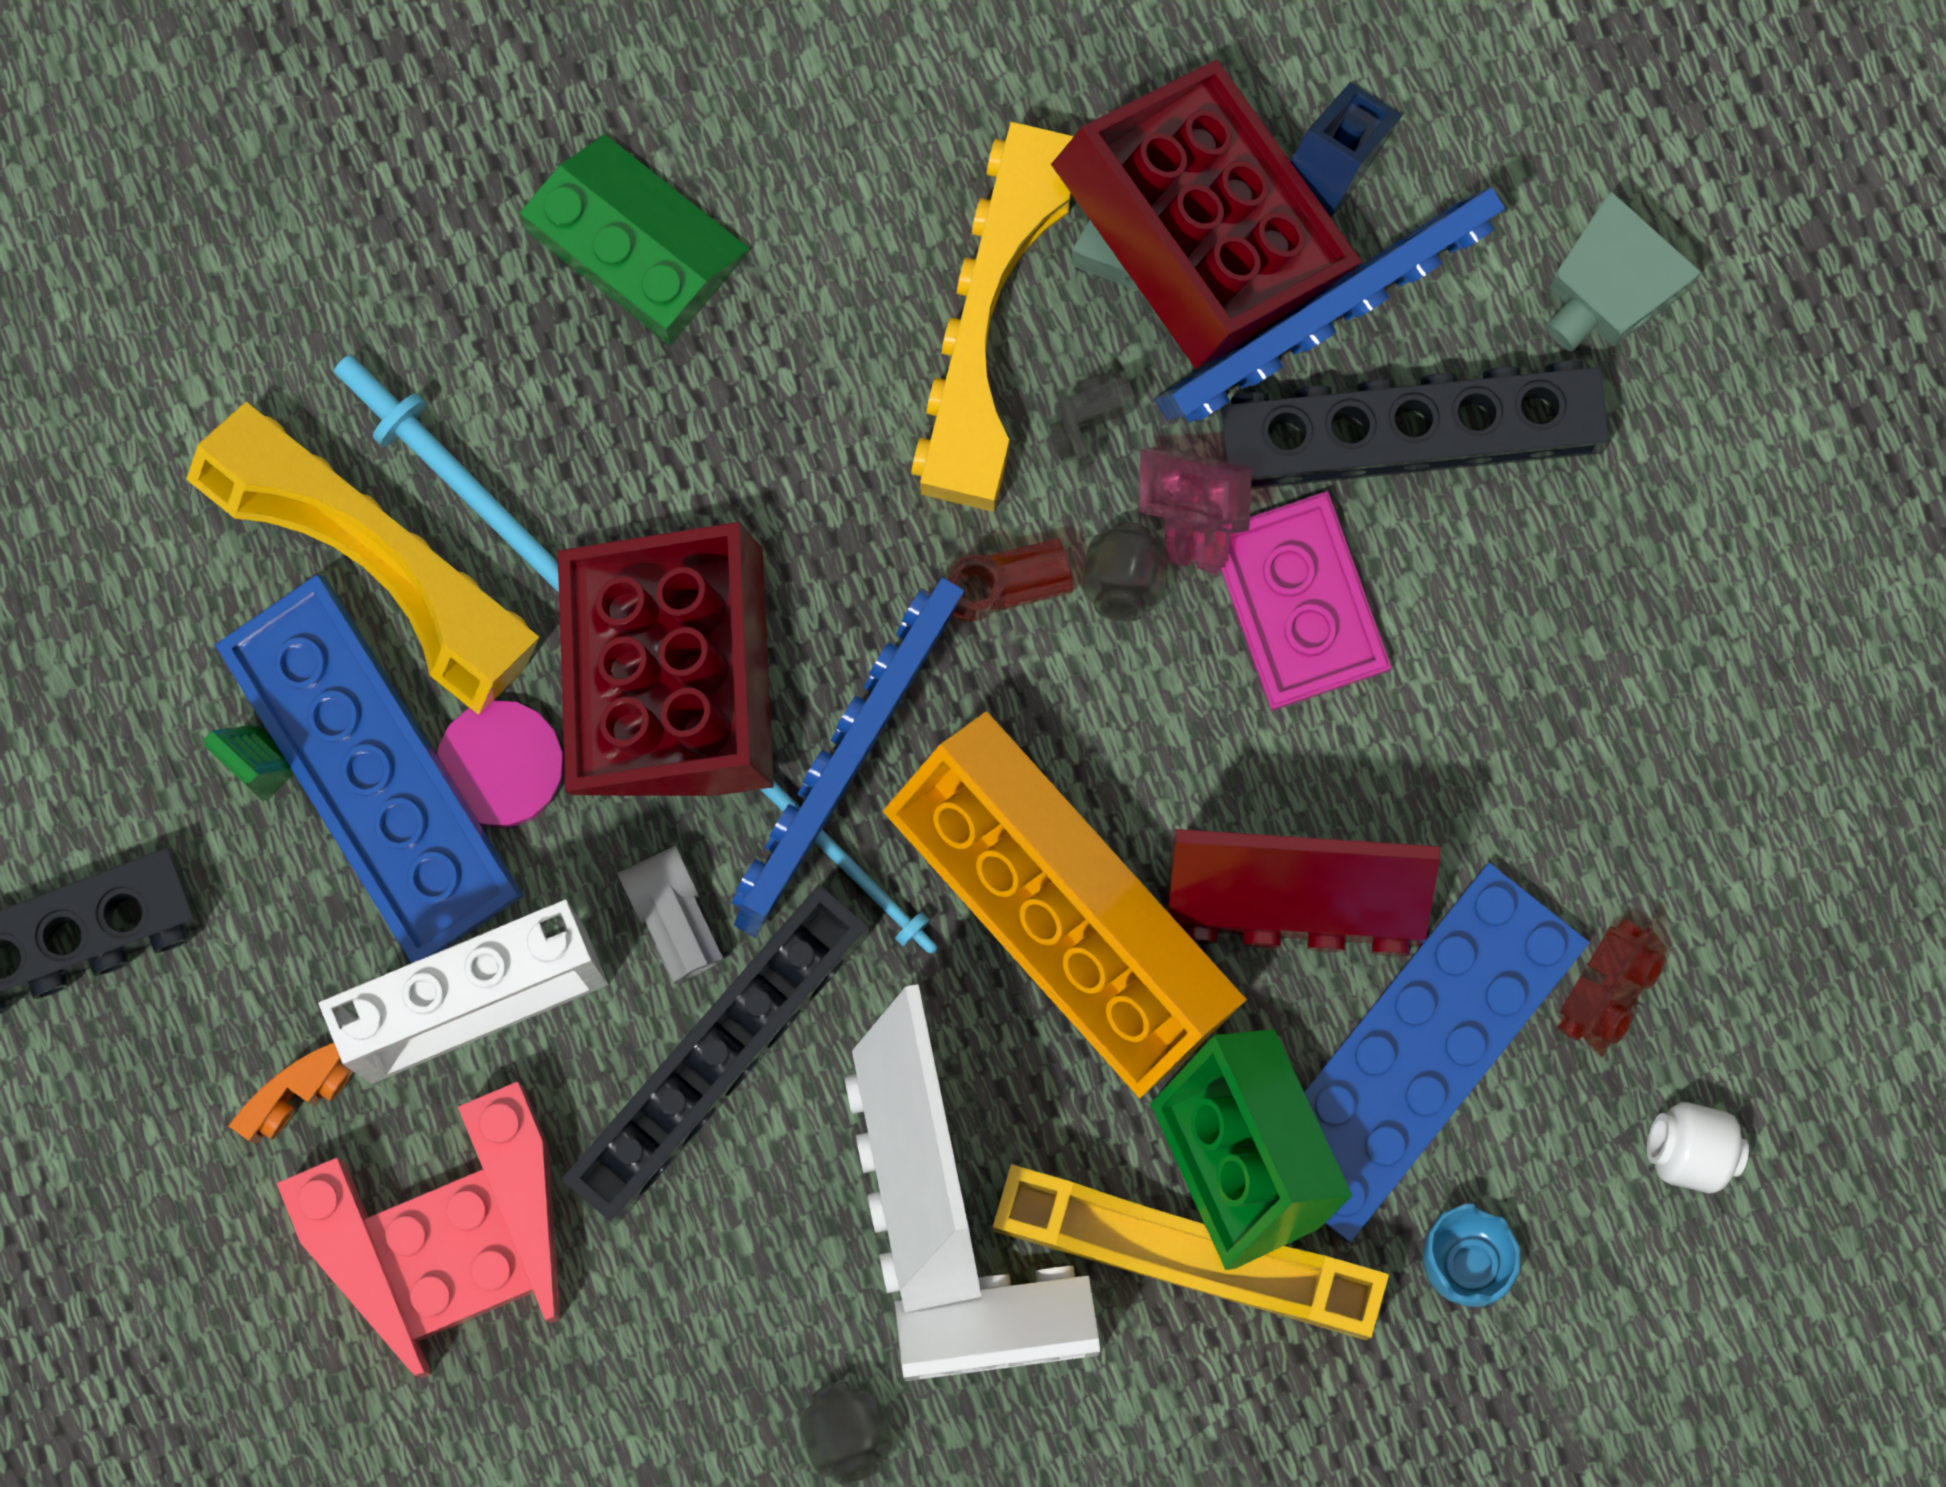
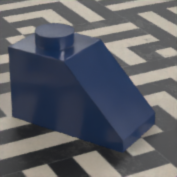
M1349 82L1307 130L1290 161L1330 218L1334 216L1349 198L1402 117L1401 113L1352 82Z

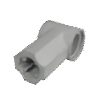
M676 846L617 872L640 923L647 924L656 943L655 947L667 973L671 975L674 984L697 976L724 961L695 900L699 898V895Z

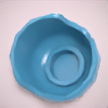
M1464 1203L1441 1213L1425 1237L1422 1257L1428 1282L1437 1293L1448 1301L1467 1307L1482 1308L1486 1305H1491L1508 1294L1520 1274L1521 1248L1511 1229L1508 1228L1505 1218L1479 1210L1473 1203Z

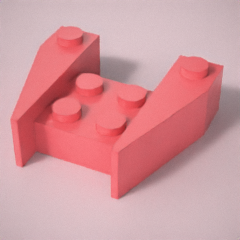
M518 1081L458 1106L482 1165V1170L368 1218L348 1166L338 1158L276 1183L302 1246L416 1377L425 1378L432 1375L419 1341L531 1293H534L545 1321L552 1324L561 1320L549 1146L527 1092Z

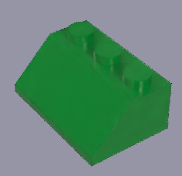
M605 134L560 164L519 213L527 233L670 346L750 252L749 247Z
M1275 1029L1214 1035L1150 1103L1225 1270L1236 1269L1318 1230L1353 1196Z

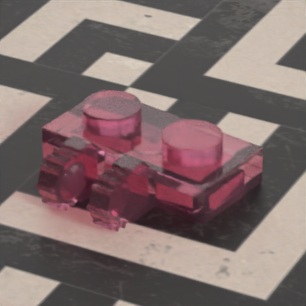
M1159 446L1140 450L1139 512L1165 518L1164 542L1166 543V548L1164 550H1166L1165 556L1168 557L1167 561L1188 567V564L1195 560L1194 564H1197V569L1217 574L1223 567H1226L1225 564L1228 561L1230 534L1249 531L1251 467Z

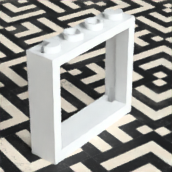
M565 899L318 1002L343 1065L370 1084H373L609 984L585 926ZM559 915L566 931L546 939L540 923ZM353 1001L359 1018L353 1016L342 1005Z

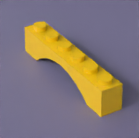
M1010 122L1006 141L994 139L986 173L988 176L996 177L991 200L979 199L971 234L981 237L976 260L964 258L956 294L967 296L961 319L949 318L941 354L952 356L946 380L934 378L928 400L926 414L937 416L931 440L919 438L913 460L911 474L921 476V495L995 512L1009 455V438L997 415L987 379L986 347L990 320L1001 289L1019 259L1047 229L1069 214L1073 195L1053 169L1051 163L1074 136Z
M245 402L197 445L186 478L187 481L234 519L266 522L302 532L334 547L365 568L389 591L408 617L423 648L429 675L476 714L480 715L524 671L539 639V636L529 629L526 622L519 615L505 610L484 593L469 575L458 572L434 553L423 538L408 532L383 512L380 505L372 497L362 494L333 471L327 461L320 456L311 454L287 435L276 420L269 416H264L248 402Z
M1012 1164L993 1224V1232L1363 1340L1372 1338L1389 1277L1387 1273L1287 1246H1282L1236 1269L1225 1270L1203 1223L1165 1213L1071 1181Z

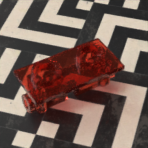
M1623 918L1617 927L1609 926L1604 938L1587 964L1590 969L1606 976V979L1600 986L1580 976L1563 1007L1558 1012V1015L1562 1018L1557 1027L1560 1032L1576 1041H1580L1581 1037H1583L1593 1051L1602 1058L1611 1043L1617 1044L1621 1041L1630 1027L1633 1017L1631 1009L1643 988L1649 989L1656 983L1664 968L1665 956L1663 954L1667 948L1653 929L1646 927L1643 931L1636 924Z

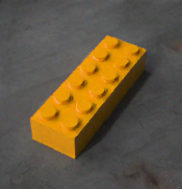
M987 711L942 742L882 811L1139 1099L1179 1067L1247 1000Z

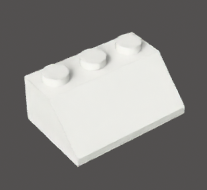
M1074 1266L1054 1267L1036 1270V1283L1011 1286L1009 1274L980 1277L978 1280L982 1297L906 1313L904 1312L902 1300L895 1301L903 1378L905 1381L1098 1356L1101 1351L1089 1276L1075 1277Z

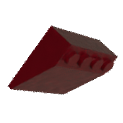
M1217 59L1082 126L1051 163L1053 169L1195 369L1241 346L1355 270L1362 263L1361 259Z
M740 522L558 550L565 792L569 795L718 796L773 788L763 547Z
M1176 829L1170 853L1167 912L1196 944L1217 943V934L1243 935L1244 946L1256 948H1280L1282 938L1307 939V949L1311 951L1345 952L1346 942L1372 944L1371 954L1391 957L1410 956V946L1421 947L1426 940L1440 863L1441 846Z

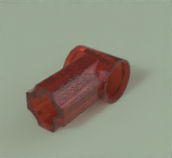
M1060 538L987 556L969 554L957 560L951 567L947 578L948 581L957 586V582L962 577L977 575L985 579L991 588V595L982 601L972 602L963 596L961 597L953 615L967 622L981 621L994 612L1072 594L1074 591L1069 561Z

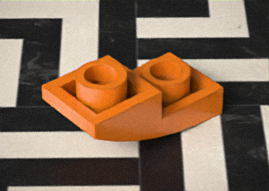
M335 1043L317 1049L295 1061L264 1085L246 1103L228 1127L256 1145L260 1143L264 1136L273 1140L283 1130L294 1112V1108L287 1104L294 1094H297L315 1107H317L323 1097L331 1102L345 1087L353 1071L343 1065Z

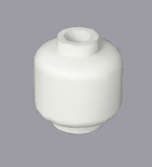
M1681 1102L1671 1107L1667 1114H1659L1651 1126L1647 1141V1157L1649 1162L1655 1164V1169L1660 1179L1671 1185L1705 1193H1716L1725 1188L1733 1176H1740L1746 1167L1749 1155L1748 1142L1746 1139L1741 1138V1128L1735 1116L1722 1110L1689 1102Z

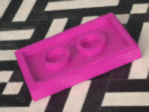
M1328 491L1208 531V538L1271 712L1391 671V664Z

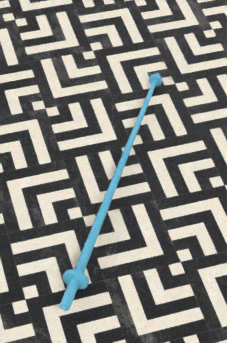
M352 354L343 358L333 372L382 420L373 433V439L381 447H385L399 437L559 593L558 562L417 420L424 411L427 402L418 393H414L399 402ZM775 781L773 788L760 789L783 812L788 804L793 805L799 810L801 808ZM822 829L814 843L903 928L895 939L903 947L914 939L926 952L934 953L937 946L923 931L930 922V919L923 912H920L911 919Z

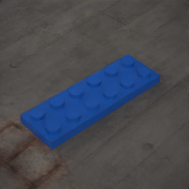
M1492 187L1465 197L1369 259L1241 346L1213 360L1153 400L1166 420L1185 417L1188 423L1196 419L1198 421L1202 420L1230 401L1225 390L1237 383L1240 389L1248 385L1252 387L1281 369L1283 364L1278 356L1290 349L1293 355L1301 351L1306 352L1335 334L1337 331L1331 322L1342 315L1345 321L1355 316L1358 318L1385 302L1390 297L1384 287L1393 281L1398 287L1408 282L1411 284L1436 269L1443 263L1437 253L1444 248H1447L1451 254L1460 248L1465 249L1490 234L1496 229L1490 219L1506 208Z
M315 575L215 644V647L411 963L447 949L524 897L523 892L325 576Z
M942 577L932 594L923 588L919 590L896 633V636L903 639L900 647L888 641L869 672L870 676L863 688L871 693L866 701L856 695L854 696L837 724V730L830 740L838 746L835 753L831 755L827 751L821 750L802 782L803 785L797 794L805 799L800 810L788 804L770 833V839L764 848L773 853L770 859L764 864L755 858L735 891L737 893L731 902L740 908L734 923L735 927L756 939L951 620L964 592L963 589Z
M1491 863L1486 865L1304 1092L1353 1195L1324 1223L1348 1244L1354 1239L1590 943Z

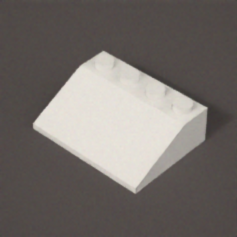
M918 984L906 986L852 1050L856 1074L844 1076L851 1113L864 1112L868 1129L867 1133L856 1135L863 1173L876 1171L880 1190L877 1193L867 1194L875 1233L888 1230L892 1252L879 1255L887 1293L900 1291L905 1313L982 1297Z

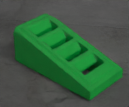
M247 725L212 730L203 739L205 742L204 746L262 801H268L294 774L274 740L259 727Z

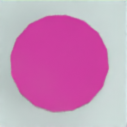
M493 701L480 715L468 708L448 726L438 746V758L479 824L484 827L512 828L534 820L552 802L563 782L564 754L556 732L538 712L518 702Z

